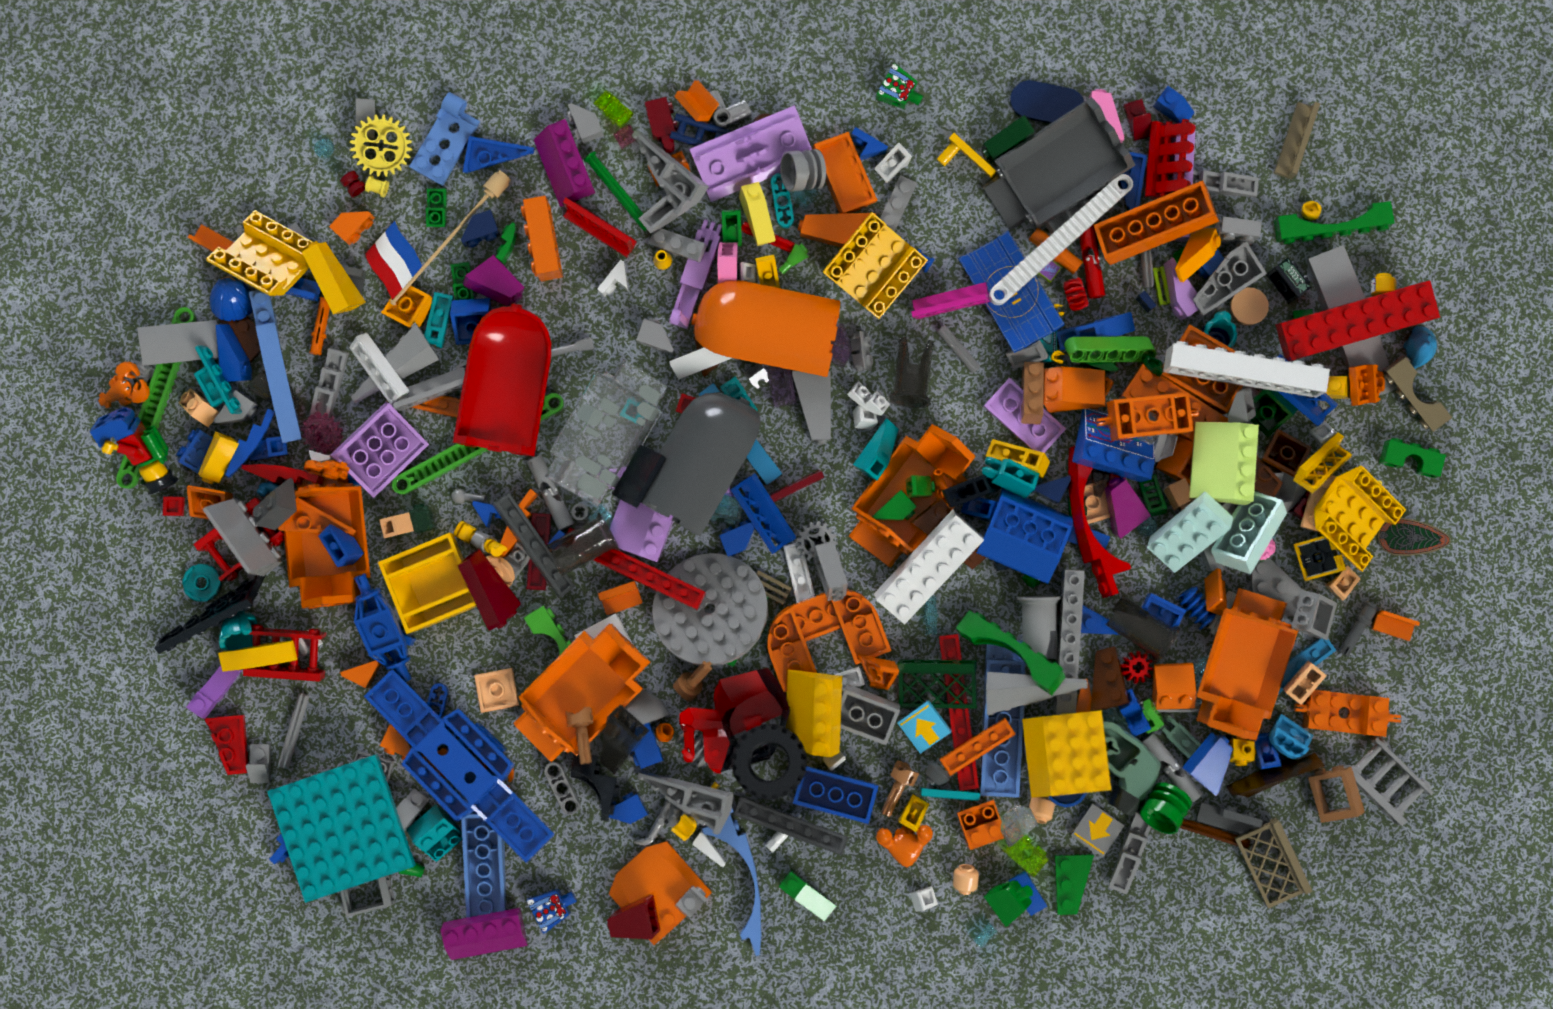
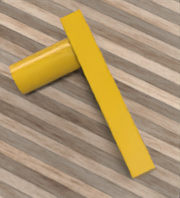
M955 133L949 137L951 142L949 146L937 158L945 167L960 150L990 178L996 174V170Z

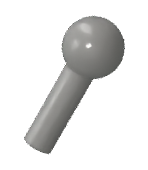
M460 488L455 489L451 495L452 500L457 504H461L464 501L482 503L487 501L486 495L466 493Z

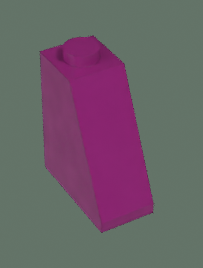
M494 255L465 275L463 282L466 288L506 306L513 302L515 304L519 302L523 297L522 293L525 288Z
M1115 477L1105 487L1112 533L1121 539L1151 515L1128 481L1122 477Z

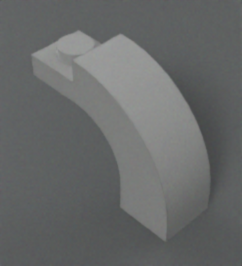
M415 788L396 808L404 832L430 800Z

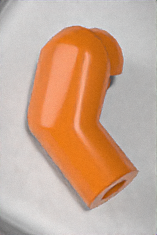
M935 469L933 475L936 495L939 498H944L942 490L948 487L943 478V470Z

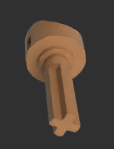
M703 661L693 673L685 672L681 674L673 684L675 691L687 702L694 700L702 690L701 681L712 670V663L710 661L708 663Z
M584 707L583 710L576 714L566 712L567 726L576 728L580 764H589L592 762L586 726L594 723L592 708Z
M899 760L895 763L890 774L896 781L881 810V813L887 817L892 815L905 785L914 786L919 776L918 772L912 771L908 763Z

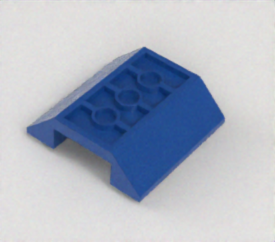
M1002 488L997 500V506L987 531L983 536L984 541L979 545L976 553L1048 584L1061 559L1072 530L1073 517Z

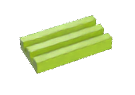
M1164 266L1153 268L1159 306L1170 304V297ZM1157 272L1161 273L1166 301H1163Z

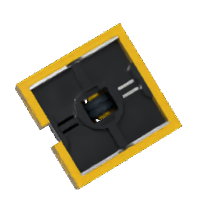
M1324 536L1294 544L1304 581L1346 570L1342 555H1338L1336 548Z

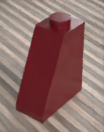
M650 894L616 910L607 919L610 937L652 940L660 931L654 895Z

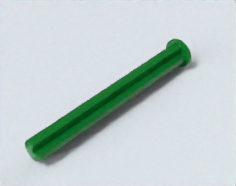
M595 151L591 152L585 157L584 162H587L641 229L646 231V227L638 219L644 213L596 156L597 153Z

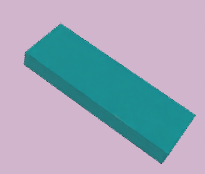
M920 787V795L925 797L980 800L979 792Z

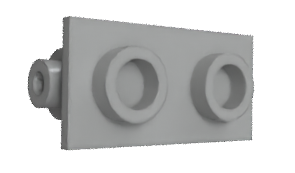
M863 331L853 333L851 337L852 351H859V354L853 355L854 368H856V372L864 371L863 369L872 371L873 357L870 354L869 348L871 346V338L868 333Z

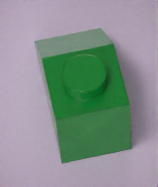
M900 490L872 517L876 520L902 521L904 518L909 520L916 513L914 509L917 506Z

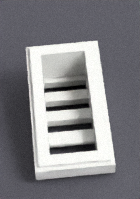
M701 830L693 841V846L718 865L724 867L726 864L725 859Z

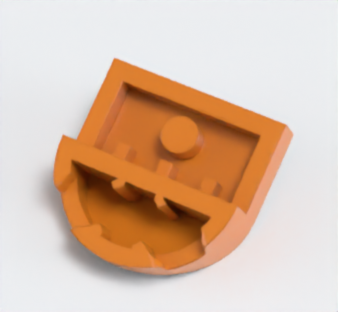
M1370 364L1349 367L1348 379L1350 380L1349 396L1351 406L1376 403L1380 400L1378 396L1385 389V378L1383 372L1378 371V365Z

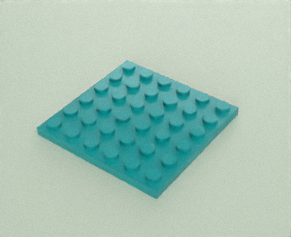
M378 754L267 791L305 903L412 868L416 865Z

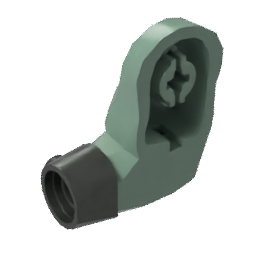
M1103 722L1108 767L1118 777V785H1115L1107 803L1133 817L1144 803L1143 800L1153 789L1161 764L1139 739L1124 731L1113 722Z

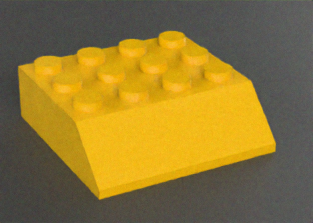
M447 533L378 562L406 634L430 627L477 607L458 568V565L464 558L452 533Z
M1102 711L1022 719L1031 798L1111 790Z

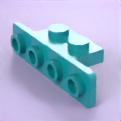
M196 346L195 349L205 367L194 373V376L211 407H216L225 402L231 414L242 413L241 404L232 394V388L224 379L221 367L215 363L212 351L206 346Z

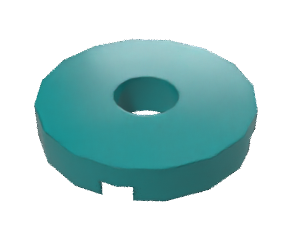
M197 564L190 567L182 579L185 594L197 602H207L214 599L222 587V581L219 580L220 573L208 564ZM201 577H204L207 581L204 588H199L197 585V581Z

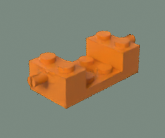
M1189 392L1115 399L1107 402V418H1096V422H1100L1096 423L1097 427L1108 425L1111 441L1164 434H1184L1193 431L1192 417L1199 416V413L1193 412H1198L1199 410L1198 408L1191 409ZM1151 410L1157 415L1155 421H1151L1148 417V413Z
M1314 690L1305 700L1304 704L1295 703L1294 707H1302V709L1294 708L1295 712H1304L1302 728L1386 737L1388 723L1401 722L1400 719H1393L1401 718V715L1389 713V698ZM1342 707L1348 710L1346 718L1339 716V710Z

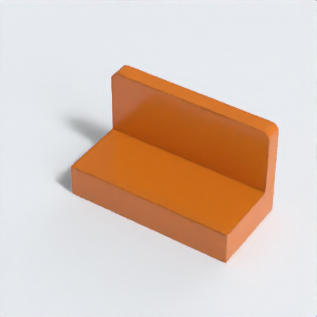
M694 80L688 91H677L674 96L695 121L708 122L719 106L717 100L699 80Z
M202 224L195 236L190 234L188 236L190 240L211 252L218 246L227 250L234 243Z
M1216 568L1204 579L1206 611L1222 616L1224 608H1227L1225 581L1222 580L1221 569Z
M636 581L598 593L606 615H611L643 603Z
M1381 610L1376 611L1371 629L1410 641L1414 626H1419L1420 622Z

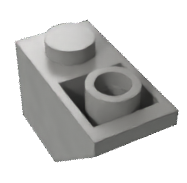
M572 103L568 104L570 111H567L570 122H575L577 128L573 130L577 140L581 139L584 144L604 136L596 113Z

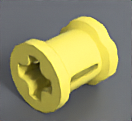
M370 175L366 181L365 191L375 192L383 198L386 196L389 189V181L383 182Z

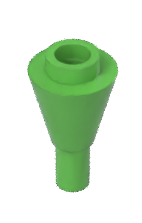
M802 243L800 245L795 244L787 261L779 268V271L785 274L792 266L808 258L809 255L807 253L809 250Z

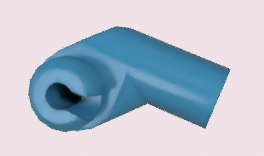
M272 481L261 483L258 486L257 493L264 497L280 485Z

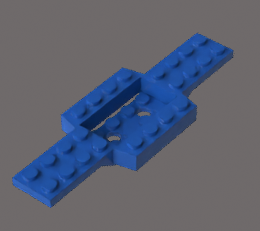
M393 669L364 696L412 746L401 765L456 821L475 811L525 863L555 835L504 783L514 767L512 761L459 708L440 718ZM445 725H447L491 769V771L496 776H492L476 760V758L445 728ZM442 744H446L449 748L448 753L444 756L439 755L437 751L438 747ZM419 752H422V754L459 790V792L468 800V802L438 773V771ZM468 772H473L476 775L473 783L465 781V775Z

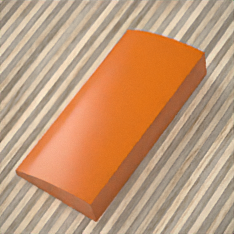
M849 132L813 145L812 149H818L823 154L826 164L825 182L839 214L853 213L878 201Z

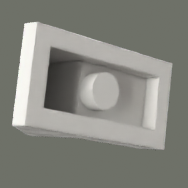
M897 143L874 169L887 183L902 168L909 164L912 156L900 143Z
M620 260L597 288L598 292L604 297L607 294L610 295L615 290L616 282L628 291L624 261Z

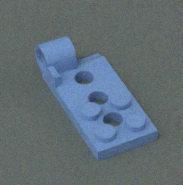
M451 92L447 93L442 101L441 109L436 115V122L409 166L410 169L441 186L445 184L465 150L469 136H473L480 124L479 120L464 113L467 101ZM452 124L459 125V130L456 133L449 131ZM441 141H450L449 147L447 149L440 148ZM439 156L440 163L432 165L430 163L431 158Z

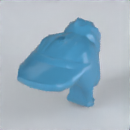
M1423 326L1414 327L1412 334L1403 345V348L1406 349V356L1411 360L1410 363L1415 370L1429 362L1434 357L1437 349L1435 335L1431 330Z

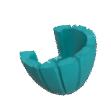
M239 611L233 618H226L222 623L219 633L220 648L227 651L251 647L253 635L249 633L252 632L251 625L257 624L256 617L250 612Z

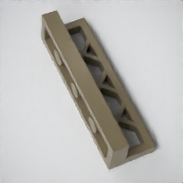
M1301 102L1296 104L1273 174L1291 180L1297 175L1320 103L1314 102L1311 106Z

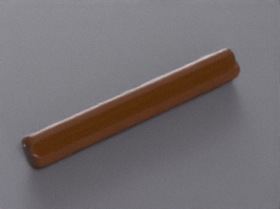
M1185 818L1183 819L1181 829L1238 846L1235 837L1238 835ZM1246 838L1241 841L1243 847L1248 849L1250 845L1249 839Z

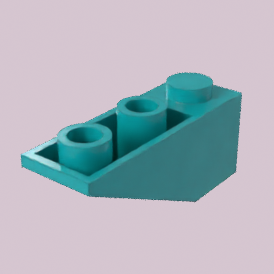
M886 418L853 465L863 474L877 481L889 465L899 429Z

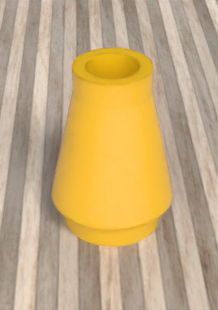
M659 250L653 258V263L658 269L664 270L672 264V257L668 252Z

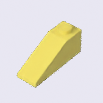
M756 182L741 186L739 199L757 246L775 242L765 196L760 183Z

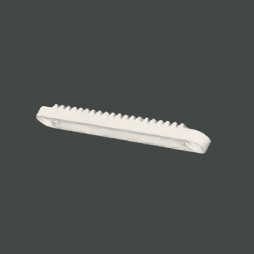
M1121 174L1014 267L1012 271L990 290L989 300L991 303L1002 305L1128 194L1133 187L1131 177ZM1124 180L1128 187L1126 189L1119 188L1118 181ZM994 291H1002L1004 298L1002 300L996 299Z

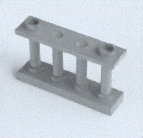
M1371 737L1369 740L1374 746L1356 765L1345 764L1344 768L1352 767L1357 787L1396 825L1403 826L1407 822L1403 817L1404 811L1422 792L1427 795H1432L1434 792L1430 789L1431 785L1425 779H1420L1387 747L1389 744L1383 738ZM1381 751L1389 759L1370 779L1365 780L1361 776L1362 769ZM1396 765L1403 773L1384 793L1376 791L1374 789L1376 787L1375 784ZM1410 779L1417 787L1398 807H1393L1389 803V798Z

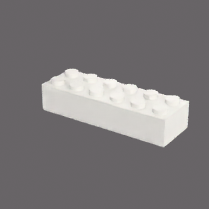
M952 509L874 593L876 600L905 625L984 541L983 537Z

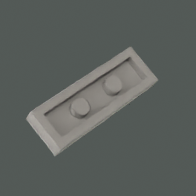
M901 175L880 217L894 232L917 186V182Z
M662 228L652 233L648 243L652 247L699 263L707 247L703 242Z

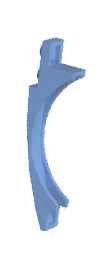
M260 290L251 291L249 295L256 332L282 443L302 440L299 420L285 370L278 334L277 317L272 306L271 297Z
M730 813L720 834H714L713 830L708 826L702 827L704 834L719 838L731 845L743 857L751 871L755 887V901L750 918L740 932L742 940L750 938L755 955L758 956L760 955L761 899L756 867L746 832L738 835V831H740L737 819L733 820Z

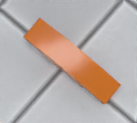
M532 489L527 492L518 505L528 519L532 514L527 511V508L538 496ZM508 526L500 543L508 549L500 555L502 558L507 557L518 542Z

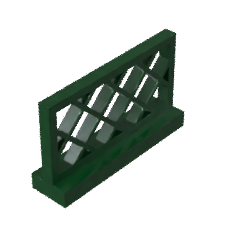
M900 659L897 662L899 668L900 707H919L925 703L921 696L928 690L936 698L931 703L934 708H977V660ZM903 673H910L916 680L909 686L903 680ZM924 674H930L935 679L929 686L921 679ZM943 674H949L954 679L949 686L940 679ZM963 674L972 675V682L968 686L959 679ZM917 681L926 688L920 695L911 688ZM936 681L945 688L939 696L930 688ZM956 681L964 688L958 696L950 689ZM908 690L916 697L913 702H904V694ZM946 691L955 698L951 703H945L940 698ZM967 691L972 696V703H964L959 697Z

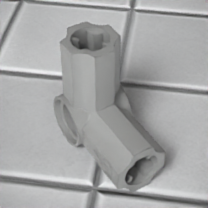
M718 90L709 92L719 103V106L712 115L714 125L728 129L730 125L752 116L745 100L726 108ZM723 116L727 118V121L720 122L718 118Z

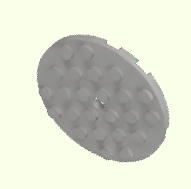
M709 553L688 558L668 572L669 575L706 592L698 610H695L656 591L652 608L654 627L664 646L674 656L697 666H700L703 661L707 663L710 661L711 665H724L740 658L756 644L767 622L768 601L760 578L747 564L732 556L728 557L724 554ZM707 605L715 606V611L711 614L706 613L705 609Z

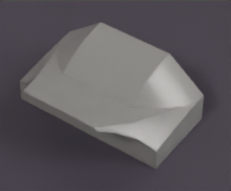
M1164 434L1154 436L1155 463L1173 455L1177 435Z

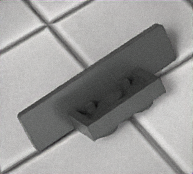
M1203 802L1200 803L1196 818L1198 822L1239 834H1244L1257 827L1261 828L1262 825L1268 823V821L1258 819V814L1246 811L1244 815L1238 813L1239 809L1227 806L1226 809ZM1270 829L1262 831L1260 839L1269 842L1272 835Z

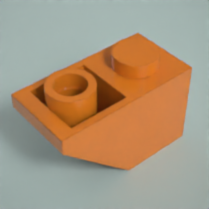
M369 211L341 213L329 228L350 246L360 239V234L364 229L367 230L373 225L375 217Z

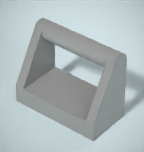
M1245 386L1236 393L1228 414V422H1248L1256 416L1251 387Z

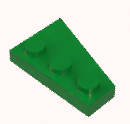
M1094 854L1054 855L1057 915L1078 914Z

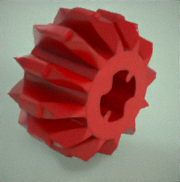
M1072 278L1064 282L1063 287L1070 309L1075 311L1088 307L1089 302L1082 280L1080 278Z
M1136 651L1134 656L1132 652H1129V658H1122L1126 664H1120L1121 668H1126L1125 671H1122V674H1128L1126 677L1127 681L1133 678L1134 684H1137L1138 680L1144 683L1145 677H1151V674L1147 671L1154 670L1153 667H1148V664H1151L1153 661L1151 659L1145 661L1148 656L1146 653L1141 656L1140 651ZM1138 662V665H1141V669L1137 670L1136 673V669H1133V665H1136Z

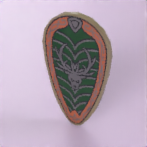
M1400 518L1396 525L1385 522L1378 533L1379 543L1383 550L1395 556L1432 553L1443 549L1451 542V538L1437 527L1407 518Z

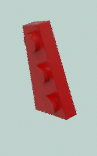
M245 715L204 718L211 731L212 739L219 750V756L227 775L247 773L248 753Z

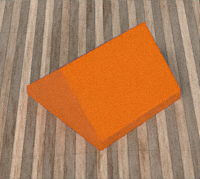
M191 485L187 486L189 515L191 517L209 520L202 510L203 508L233 499V494L229 492Z

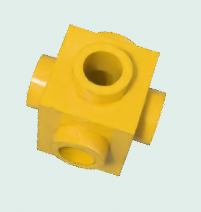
M1241 737L1229 740L1228 745L1233 748L1229 762H1235L1236 766H1247V763L1255 761L1256 749L1254 741H1247V739Z

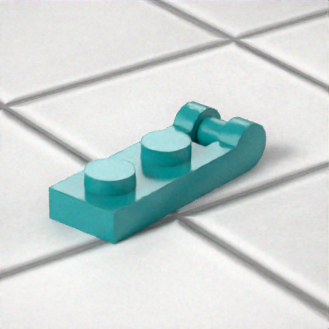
M434 292L424 335L430 344L443 348L454 296ZM432 332H439L438 337H432Z

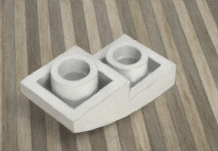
M857 382L847 394L857 404L880 416L890 405L878 391L871 394L860 382Z

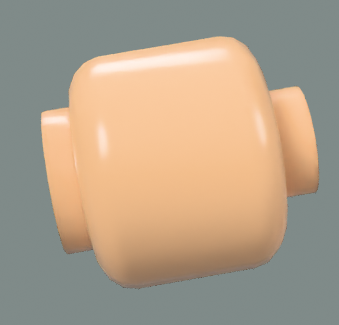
M1048 796L1031 798L1028 815L1033 822L1046 824L1047 821L1052 820L1055 803Z
M961 864L954 870L953 887L962 895H969L978 888L979 872L970 864Z

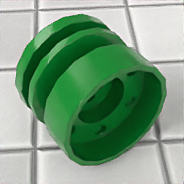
M1157 783L1153 787L1149 799L1141 809L1140 815L1144 822L1153 829L1165 834H1175L1180 829L1188 810H1190L1192 801L1180 788L1169 783Z

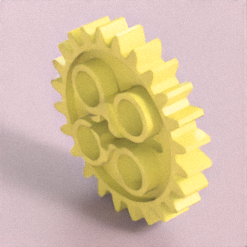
M375 115L372 121L368 116V123L361 120L362 127L355 126L358 133L351 134L356 138L350 141L351 144L355 145L350 151L356 152L352 158L359 159L356 165L363 164V171L369 168L370 175L373 171H376L377 177L380 176L381 172L387 177L388 171L394 175V168L401 171L400 164L407 165L404 158H410L406 154L407 151H412V148L407 147V144L412 143V141L406 140V137L410 134L402 132L405 126L398 127L399 120L392 123L393 117H390L387 121L385 115L381 119H378V116ZM369 130L377 132L378 137L376 140L368 139L367 132ZM389 132L395 133L397 136L396 142H388L386 134ZM380 141H383L384 145L398 146V149L383 148L382 151H379V147L365 146L364 142L378 144ZM367 149H373L376 152L374 159L366 158L365 151ZM387 151L393 152L395 160L392 162L386 161L384 154Z

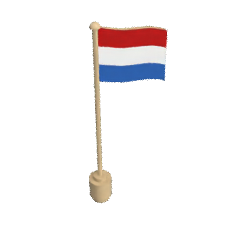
M499 170L483 185L485 188L483 192L486 195L424 265H422L416 251L401 234L396 221L388 227L365 253L370 267L384 283L392 298L390 300L391 305H396L397 300L488 197L498 199L509 186L508 183L511 181L505 173Z

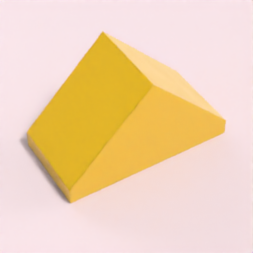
M912 794L898 821L917 832L929 803Z

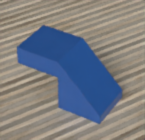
M1131 688L1127 690L1129 703L1118 707L1126 719L1131 734L1136 737L1150 730L1151 727L1143 713L1142 706Z

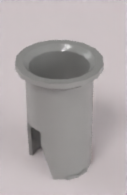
M1061 596L1017 597V600H1020L1022 603L1023 642L1027 643L1036 654L1040 652L1048 659H1057V602L1061 600Z

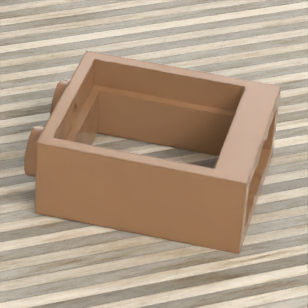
M1344 765L1332 767L1330 771L1322 768L1315 770L1314 774L1308 777L1321 823L1358 817L1365 813L1352 767L1344 768ZM1341 776L1350 807L1329 810L1320 780Z

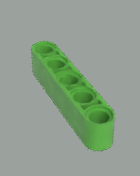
M1145 336L1071 337L1064 343L1070 360L1075 363L1143 362L1142 358L1145 354L1154 358L1157 355L1150 338Z

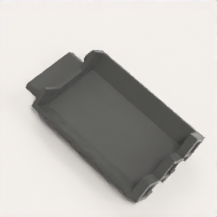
M1091 97L996 159L995 163L998 168L995 170L998 176L982 185L1010 230L1025 221H1028L1030 224L1034 223L1039 229L1134 167L1135 163L1130 152L1120 142L1116 130L1106 120L1101 107Z

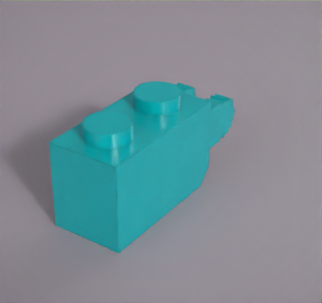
M992 457L985 459V464L990 467H983L982 473L991 478L992 483L1023 498H1026L1035 490L1039 473L1010 459H1003L1002 461Z

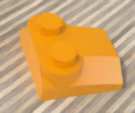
M410 286L397 300L396 305H391L390 300L392 298L390 297L381 313L411 329V325L415 322L420 327L431 309L432 297Z

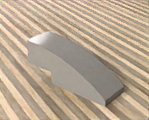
M667 195L638 218L650 233L679 217L675 214L672 203L667 200Z

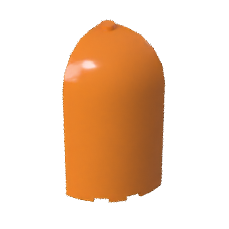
M728 280L714 285L704 294L697 314L693 313L691 324L695 325V339L704 348L713 353L827 377L833 354V344H831V341L835 342L836 324L839 318L840 300L747 281Z

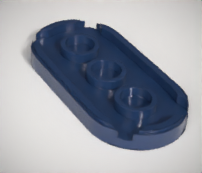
M1032 80L1022 81L1017 84L1010 95V105L1019 117L1025 115L1029 120L1048 124L1053 123L1084 102L1081 94L1074 89Z

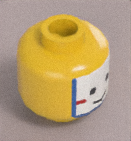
M1379 273L1371 280V296L1397 289V281L1389 273Z

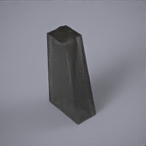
M621 704L607 717L600 762L614 775L626 764L650 731Z

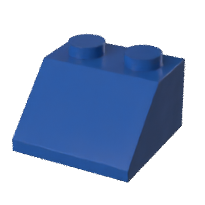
M490 298L452 301L450 316L456 345L470 344L474 330L480 320L492 310Z

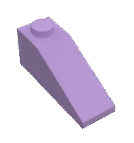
M1172 258L1164 263L1172 312L1182 321L1198 310L1192 300L1197 292L1188 279L1184 282L1179 281L1175 271L1177 262Z

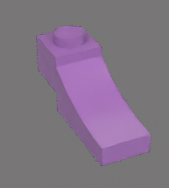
M220 665L207 683L197 691L186 708L200 718H207L217 702L222 700L242 670L222 672Z

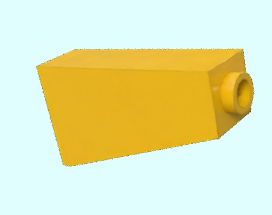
M314 241L308 244L307 249L302 251V254L333 315L351 311L366 303L327 243Z

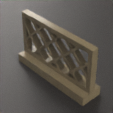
M1277 817L1270 819V822L1262 825L1261 828L1257 827L1235 837L1268 909L1300 894L1305 893L1306 895L1313 892ZM1270 829L1272 834L1269 842L1260 839L1261 832ZM1246 838L1253 839L1254 843L1251 850L1243 847L1241 841ZM1258 841L1267 844L1264 854L1254 851ZM1271 846L1278 848L1280 851L1277 859L1267 856ZM1253 854L1263 857L1259 867L1252 865L1250 862ZM1266 859L1276 862L1272 872L1263 869ZM1279 863L1287 866L1286 876L1276 873ZM1261 871L1271 875L1268 884L1259 881ZM1274 876L1284 879L1281 889L1271 886ZM1287 881L1295 883L1297 890L1293 892L1284 891ZM1269 889L1279 892L1277 899L1269 902L1267 898Z

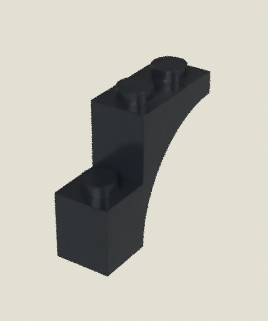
M574 754L571 777L585 782L594 790L601 804V820L609 821L610 815H614L616 806L613 803V799L618 797L620 788L617 785V778L599 775L601 764L598 763V756L591 755V763L580 764L579 754L577 756Z

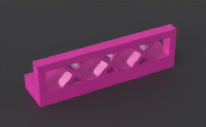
M984 282L912 300L914 311H911L913 318L922 319L991 302L989 300L987 283Z

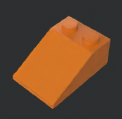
M1063 366L1045 368L1043 404L1047 411L1053 413L1106 407L1105 370Z

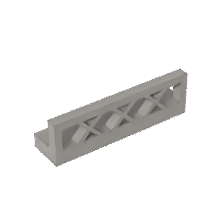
M462 367L407 387L409 393L400 401L393 403L394 409L400 412L461 390L465 368Z

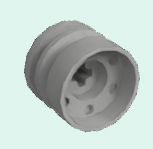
M820 150L784 152L781 159L780 172L783 185L787 191H802L804 188L806 190H816L824 186L826 164Z

